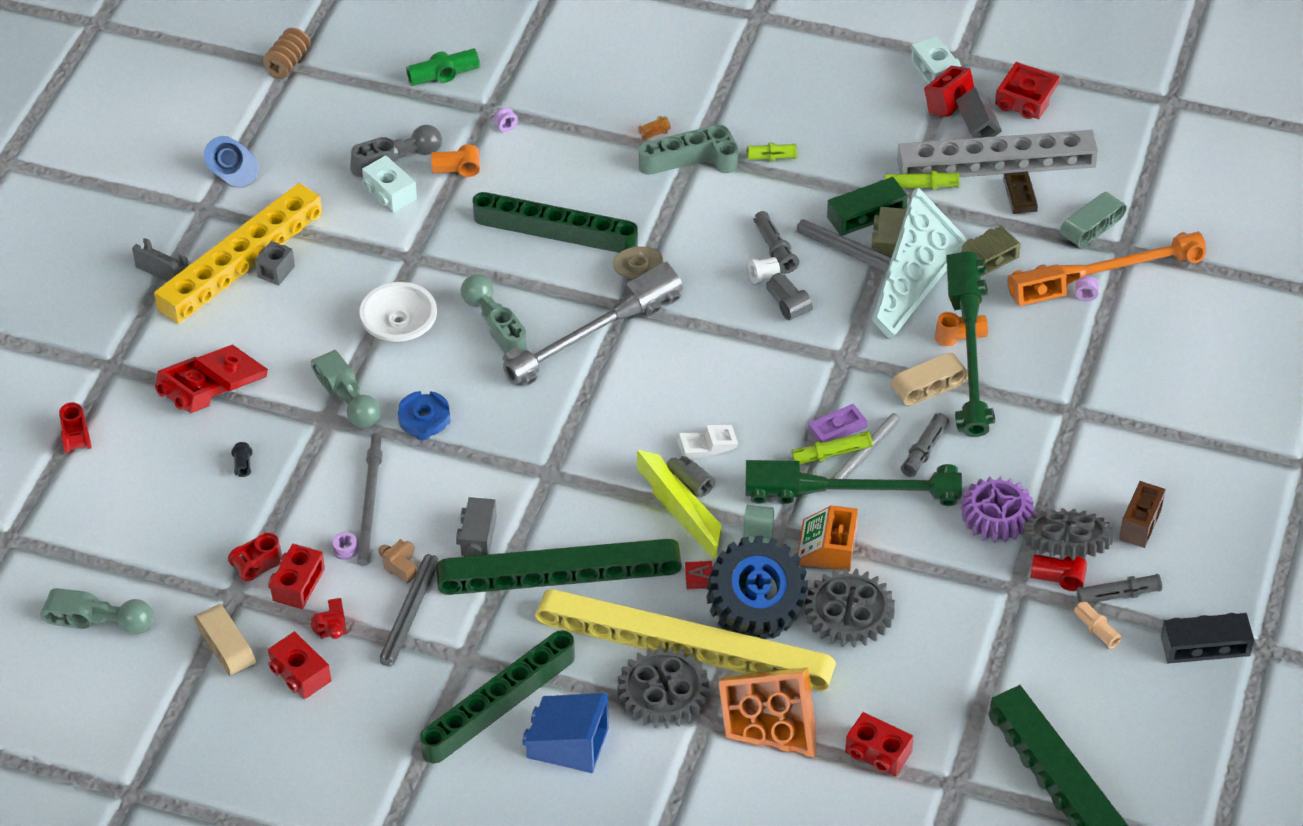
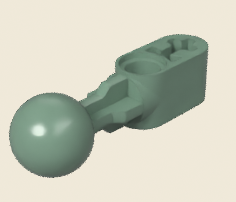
M478 274L467 277L461 285V296L468 305L482 309L481 315L490 327L491 336L502 351L506 354L514 347H519L522 352L526 350V330L509 308L495 303L492 299L493 286L490 280Z
M332 350L312 359L311 366L313 372L332 397L336 395L340 400L347 402V417L349 421L358 428H369L376 424L381 413L379 403L369 395H360V388L356 383L354 373L336 350Z
M60 588L50 590L40 613L41 618L51 625L86 629L95 623L116 622L122 630L132 635L144 633L153 622V611L143 600L131 599L122 604L121 607L111 606L109 602L99 601L95 595L89 592Z

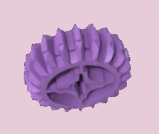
M1001 475L997 480H993L989 476L986 482L979 478L977 485L971 484L969 490H966L963 495V501L961 502L962 521L965 522L967 529H972L974 536L982 534L983 541L988 537L992 538L994 543L997 539H1002L1006 543L1008 537L1016 540L1018 534L1023 535L1024 522H1027V518H1032L1034 514L1033 497L1029 496L1028 489H1022L1021 483L1013 484L1012 478L1004 481Z

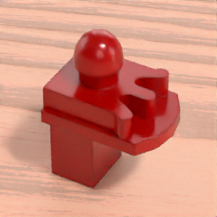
M341 598L328 600L329 611L315 613L312 616L311 628L314 633L320 635V639L331 637L337 640L343 634H347Z

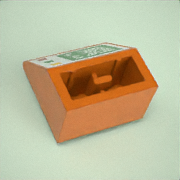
M831 505L803 519L797 551L801 559L799 565L842 571L846 568L850 571L857 531L858 509Z

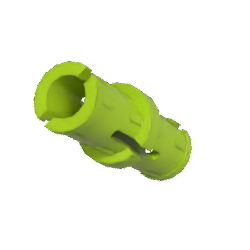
M769 142L768 145H747L746 156L748 161L768 159L769 162H775V159H796L797 146L795 143L775 145L774 142Z

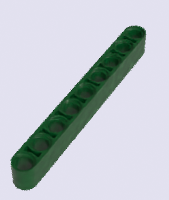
M657 539L445 558L437 563L436 573L439 592L445 595L669 576L678 573L682 568L679 544L676 540Z

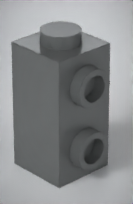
M976 87L956 100L967 128L974 138L995 137L1002 132L988 98Z
M469 497L467 507L462 508L460 521L463 526L462 529H457L456 545L461 546V556L488 555L490 553L497 518L495 499Z

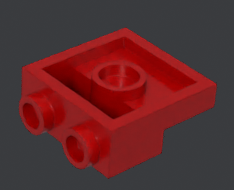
M1015 62L996 90L995 105H998L1005 112L1010 110L1018 112L1025 119H1040L1049 105L1050 96L1059 84L1060 76Z
M196 356L158 370L155 389L159 396H166L174 401L175 406L179 410L184 409L189 413L210 406L211 397L228 391L194 366Z

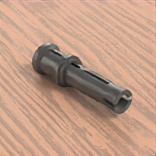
M760 211L755 214L753 221L769 245L770 256L777 259L780 272L784 274L793 272L799 266V259L796 255L792 254L791 245L781 238L766 211Z

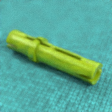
M931 171V173L885 174L884 176L885 179L894 177L903 189L932 188V190H937V188L946 187L959 188V172L937 173V171Z
M868 430L820 443V441H816L813 445L792 449L791 451L793 460L800 461V465L814 461H819L820 463L824 462L826 458L873 447V442Z

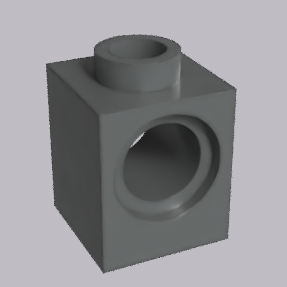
M270 241L255 259L258 278L279 286L295 267L293 249L284 244Z

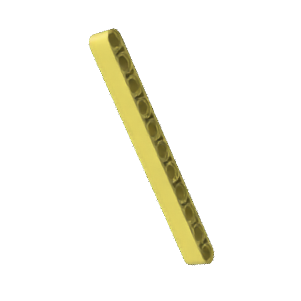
M554 589L544 592L535 614L536 619L541 624L645 650L649 648L653 652H657L658 646H661L663 652H667L670 647H673L674 654L684 650V657L686 658L692 654L694 655L695 662L701 661L703 664L745 674L808 667L811 689L816 691L828 689L836 665L835 660L824 653Z

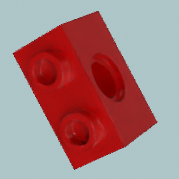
M951 65L924 87L929 114L949 117L959 108L956 100L974 88L971 68Z
M295 631L268 648L270 660L268 666L274 675H280L285 680L288 688L293 693L297 692L304 700L331 682L329 664Z

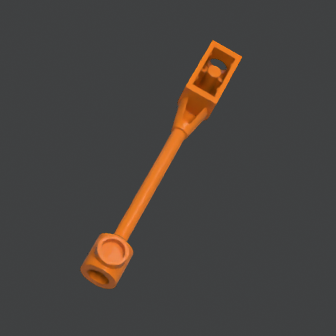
M1199 231L1189 234L1181 232L1176 237H1173L1171 246L1089 265H1039L1029 271L1016 270L1011 275H1008V289L1018 306L1067 295L1066 285L1086 275L1172 255L1178 261L1188 260L1191 263H1198L1206 254L1205 240Z

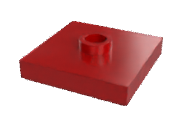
M233 344L197 357L194 361V366L228 391L265 378L268 373L266 367Z

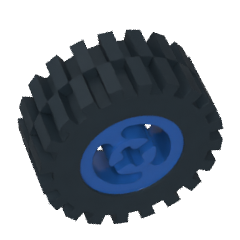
M756 535L751 543L748 536L743 537L738 546L734 541L728 545L726 552L721 551L716 562H714L707 582L706 590H708L706 599L707 604L712 603L710 608L712 617L719 615L718 625L722 629L728 624L732 632L738 633L739 631L748 636L758 635V638L766 640L768 634L775 638L780 636L782 629L787 631L792 626L793 621H796L805 602L808 580H804L807 574L805 566L798 567L801 561L798 554L796 553L792 557L789 555L791 547L784 544L781 549L776 546L777 539L771 537L769 543H764L763 536ZM745 573H750L744 586L746 588L744 595L739 587V578ZM772 578L777 587V594L772 599L767 600L766 598L772 586L769 583ZM754 583H758V586L762 589H757V585H754Z

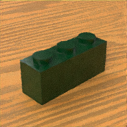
M890 177L829 199L827 202V218L839 235L844 236L874 225V216L880 215V207L907 209L908 195L896 179Z

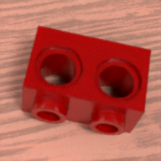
M292 543L288 552L282 555L277 572L273 573L269 579L268 588L271 589L272 601L303 610L325 570L323 552Z
M862 712L846 735L845 753L856 760H862L874 766L881 772L889 773L896 777L912 753L914 735Z

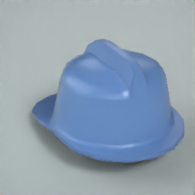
M219 136L207 143L204 150L205 163L212 172L234 187H245L256 179L259 169L256 157L235 139L228 136Z

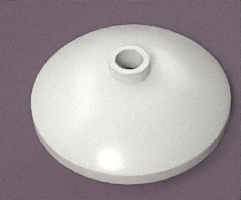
M393 282L379 286L368 293L361 303L359 312L361 323L369 334L385 341L402 342L417 338L428 331L435 322L437 307L433 296L423 287L408 282Z

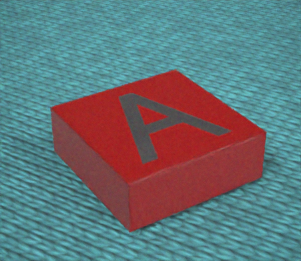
M712 561L685 562L686 589L707 588V582L713 568Z

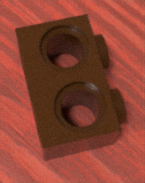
M1139 481L1123 516L1119 540L1142 548L1146 547L1162 511L1165 488Z

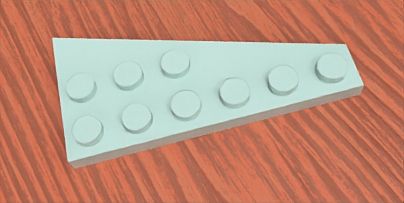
M919 188L915 189L912 193L872 318L876 326L889 339L896 335L946 272V255L960 253L962 245L967 241L965 236Z

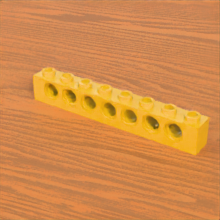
M297 183L156 290L154 295L157 310L177 324L190 317L193 312L205 303H208L219 292L226 289L232 282L255 266V259L270 241L284 244V242L299 233L310 222L316 220L322 214L320 196L301 183Z

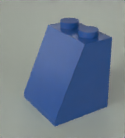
M591 693L543 696L539 707L535 706L533 709L531 728L526 729L523 735L522 745L526 746L527 758L593 773L609 730L608 694Z

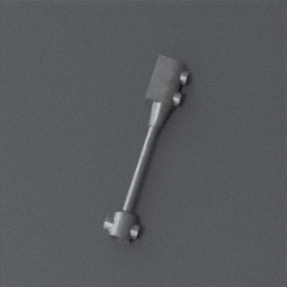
M665 261L626 283L622 294L624 299L599 318L535 354L528 350L522 352L519 347L512 348L502 357L504 361L503 369L507 378L514 385L523 382L525 386H529L538 378L536 373L539 372L540 362L614 320L642 314L645 311L651 316L660 310L661 306L659 303L665 300L669 304L675 303L681 297L679 292L682 291V282L670 264Z

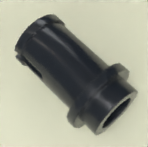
M246 442L236 443L231 450V454L234 457V474L238 475V477H247L251 474L250 457L253 450Z

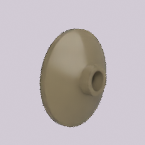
M644 246L632 247L616 255L613 260V268L618 275L635 279L662 264L663 256L654 248Z

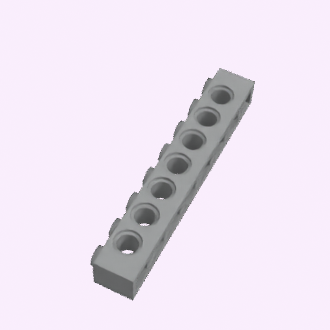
M1093 130L900 143L898 146L897 162L900 174L931 173V171H937V173L959 172L960 178L1024 171L1029 173L1096 168L1098 149Z

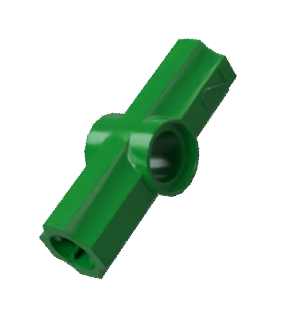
M475 48L451 55L441 51L433 54L428 61L407 66L406 74L411 86L436 79L441 83H448L459 73L480 68V61Z

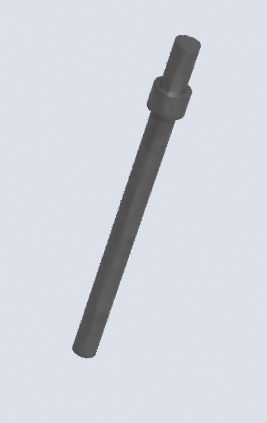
M373 433L371 435V444L366 455L368 470L357 564L361 566L368 564L378 468L382 463L383 456L381 450L382 435L380 433Z

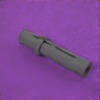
M935 413L918 442L911 446L909 455L900 468L904 475L915 477L921 465L928 461L931 449L949 424V419L946 415Z
M1158 574L1139 578L1129 576L1127 580L1083 588L1079 587L1077 588V598L1079 603L1084 601L1094 603L1127 596L1138 598L1139 594L1162 591V581Z

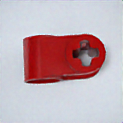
M75 402L64 404L59 410L65 454L70 453V450L86 447L87 449H92L82 406Z
M263 533L244 545L236 547L229 553L228 562L231 566L238 569L242 581H252L262 573L280 564L282 551L279 539L274 533Z

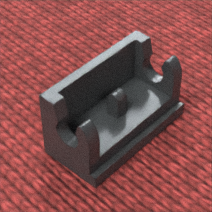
M143 238V249L138 244L132 247L135 266L168 282L188 267L187 257L180 254L179 261L152 248L149 239Z

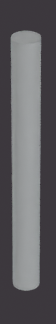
M892 413L871 435L873 447L857 450L831 479H845L900 421L899 416Z

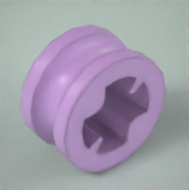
M504 107L495 113L493 122L501 131L507 132L516 126L518 117L510 108Z
M1088 276L1078 279L1076 281V297L1082 301L1096 299L1099 293L1098 281Z
M342 532L333 538V552L337 558L347 560L357 554V540L353 534Z

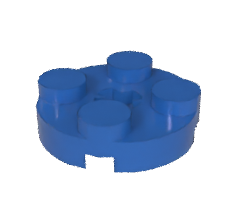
M421 391L413 392L404 397L398 406V422L400 427L406 433L414 435L418 440L429 439L430 436L444 430L451 421L448 401L436 392L430 391V395L421 394ZM419 412H424V414L429 412L426 416L419 415Z

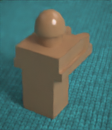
M399 539L392 547L389 545H381L378 552L383 558L384 569L391 575L395 574L406 583H409L416 576V565L409 561L414 553L413 543L408 540L404 542L402 539Z

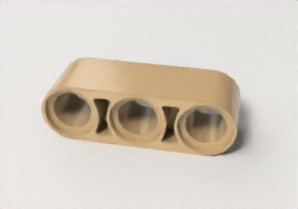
M946 353L900 372L892 379L890 385L906 406H911L963 384L968 378V371L953 353Z
M218 604L194 616L199 631L229 676L256 664L250 646L222 604Z

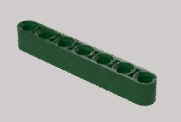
M480 192L472 200L474 220L480 225L617 253L628 248L638 247V227L632 221L488 192Z
M564 630L552 633L424 728L420 734L422 757L429 763L443 761L570 666L575 659L573 635Z

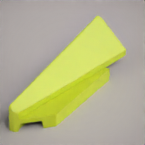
M638 450L637 470L653 486V494L713 559L716 558L722 525L676 475L671 473L659 454Z

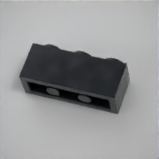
M1247 612L1227 613L1224 615H1201L1191 618L1164 620L1161 641L1167 663L1170 664L1251 656L1254 636Z

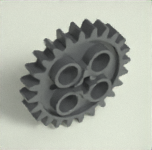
M1061 508L1060 512L1050 509V513L1041 511L1040 515L1033 514L1032 518H1027V522H1024L1023 540H1026V545H1031L1032 550L1039 549V554L1048 552L1049 557L1060 555V559H1064L1065 556H1070L1072 560H1075L1076 556H1080L1086 559V555L1096 557V552L1103 554L1104 549H1110L1113 541V527H1110V522H1104L1103 517L1096 518L1095 513L1087 515L1085 510L1078 513L1076 509H1072L1070 512L1064 508ZM1070 525L1069 540L1066 542L1067 528Z
M844 568L843 574L840 575L836 570H833L831 578L823 574L822 582L815 580L814 588H808V596L805 599V615H807V624H813L812 631H820L821 639L830 636V644L835 643L836 640H841V647H844L848 641L851 642L854 648L857 641H861L866 646L867 638L876 642L878 634H886V628H891L892 619H894L895 600L892 599V591H886V583L878 585V576L869 579L868 571L861 576L858 569H855L853 574H849L848 570ZM851 590H855L850 622L846 626L844 624Z
M658 646L657 653H653L648 648L647 656H643L638 652L636 653L637 661L628 659V667L621 668L622 675L618 676L617 686L620 705H625V713L633 712L634 721L642 717L644 726L649 721H653L654 728H657L661 722L664 723L666 729H669L670 722L674 721L679 727L680 719L683 718L685 721L691 722V714L699 716L700 708H705L706 699H709L707 670H702L701 661L694 663V655L691 654L685 658L684 650L674 654L673 647H670L667 652H663L661 646ZM655 669L659 671L662 683H659V675ZM666 692H668V700L672 705H669L667 702Z

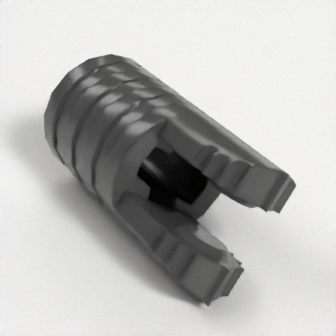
M681 456L680 459L674 457L666 461L669 470L699 497L706 496L713 489L715 478L687 456Z

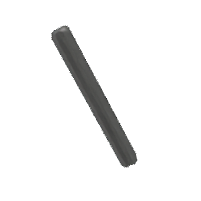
M802 219L798 223L797 232L885 272L888 271L891 257Z
M426 554L420 564L380 654V662L383 665L392 666L395 664L435 573L438 563V557L435 555Z

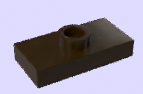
M1028 171L1004 173L1003 181L1012 213L1037 212L1038 204Z

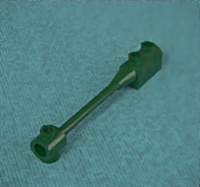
M966 251L946 255L948 297L954 311L961 310L966 332L969 401L963 404L962 410L955 411V421L958 432L963 431L967 436L980 437L989 432V424H995L996 422L993 408H988L985 402L980 401L975 323L977 322L982 295H988L986 280H981L980 276L986 274L987 271L984 259H979V256L974 252Z
M746 460L745 496H751V501L757 504L765 503L767 497H778V502L790 504L794 501V497L823 492L826 489L929 491L934 499H940L941 505L952 506L956 504V499L962 498V473L958 472V468L955 465L943 464L937 467L936 472L933 473L929 480L827 479L826 477L800 472V461Z

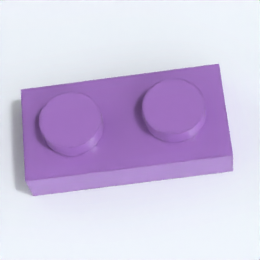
M850 404L808 423V431L820 443L849 436L867 428L866 418L854 404Z

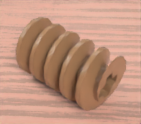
M287 28L264 55L263 64L265 69L273 77L284 79L297 64V61L301 59L302 55L306 53V50L309 49L311 41L308 35L300 29Z

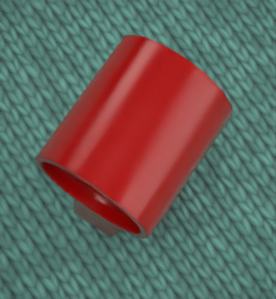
M1034 554L1030 578L1057 582L1063 589L1075 592L1077 588H1083L1088 564L1080 556H1076L1075 560H1072L1070 556L1060 559Z

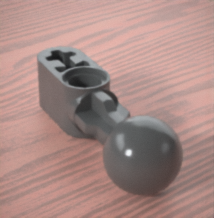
M421 125L413 131L411 138L406 140H392L387 137H379L357 144L351 149L350 171L356 176L363 177L362 168L385 155L393 162L407 156L412 151L422 155H430L431 152H437L441 147V134L432 125Z

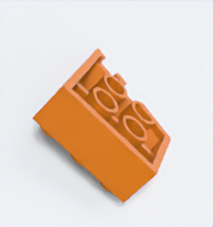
M808 667L724 676L718 681L726 738L815 757L816 722Z

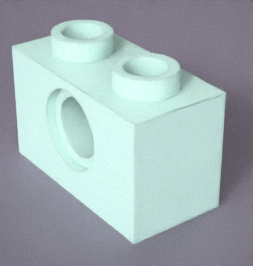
M938 36L912 44L911 63L928 84L951 65L961 67L959 60L953 57L948 46L943 44Z
M386 155L362 168V184L365 190L376 196L381 205L387 206L393 213L417 199L416 182Z

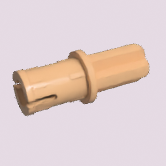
M1085 601L1077 604L1074 613L1089 627L1088 631L1091 634L1095 633L1109 649L1116 647L1120 643L1122 635L1107 623V618L1104 615L1100 616Z

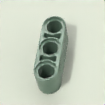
M1103 192L1068 217L1060 228V234L1079 248H1083L1119 222L1126 213L1127 205L1110 193Z

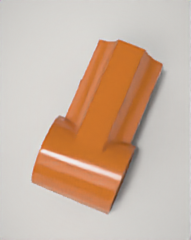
M463 145L458 151L431 152L432 173L459 172L464 177H474L480 171L479 149L474 145Z
M943 312L938 316L935 331L937 343L943 346H952L958 339H966L965 324L962 317L952 312ZM986 315L977 317V322L975 323L976 338L987 337L988 335Z

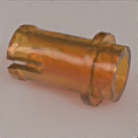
M657 116V120L638 127L639 134L643 133L641 138L644 141L660 133L667 134L668 130L671 129L666 116Z

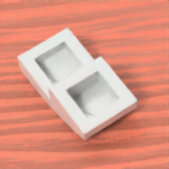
M707 425L705 432L679 433L677 438L682 456H687L689 459L722 454L738 446L732 425Z

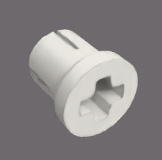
M775 257L762 260L754 258L748 261V274L753 284L761 283L762 280L770 279L772 275L780 273V266Z

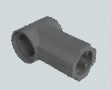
M774 274L766 283V289L779 303L782 315L787 320H792L813 309L808 293L805 290L799 291L786 275Z

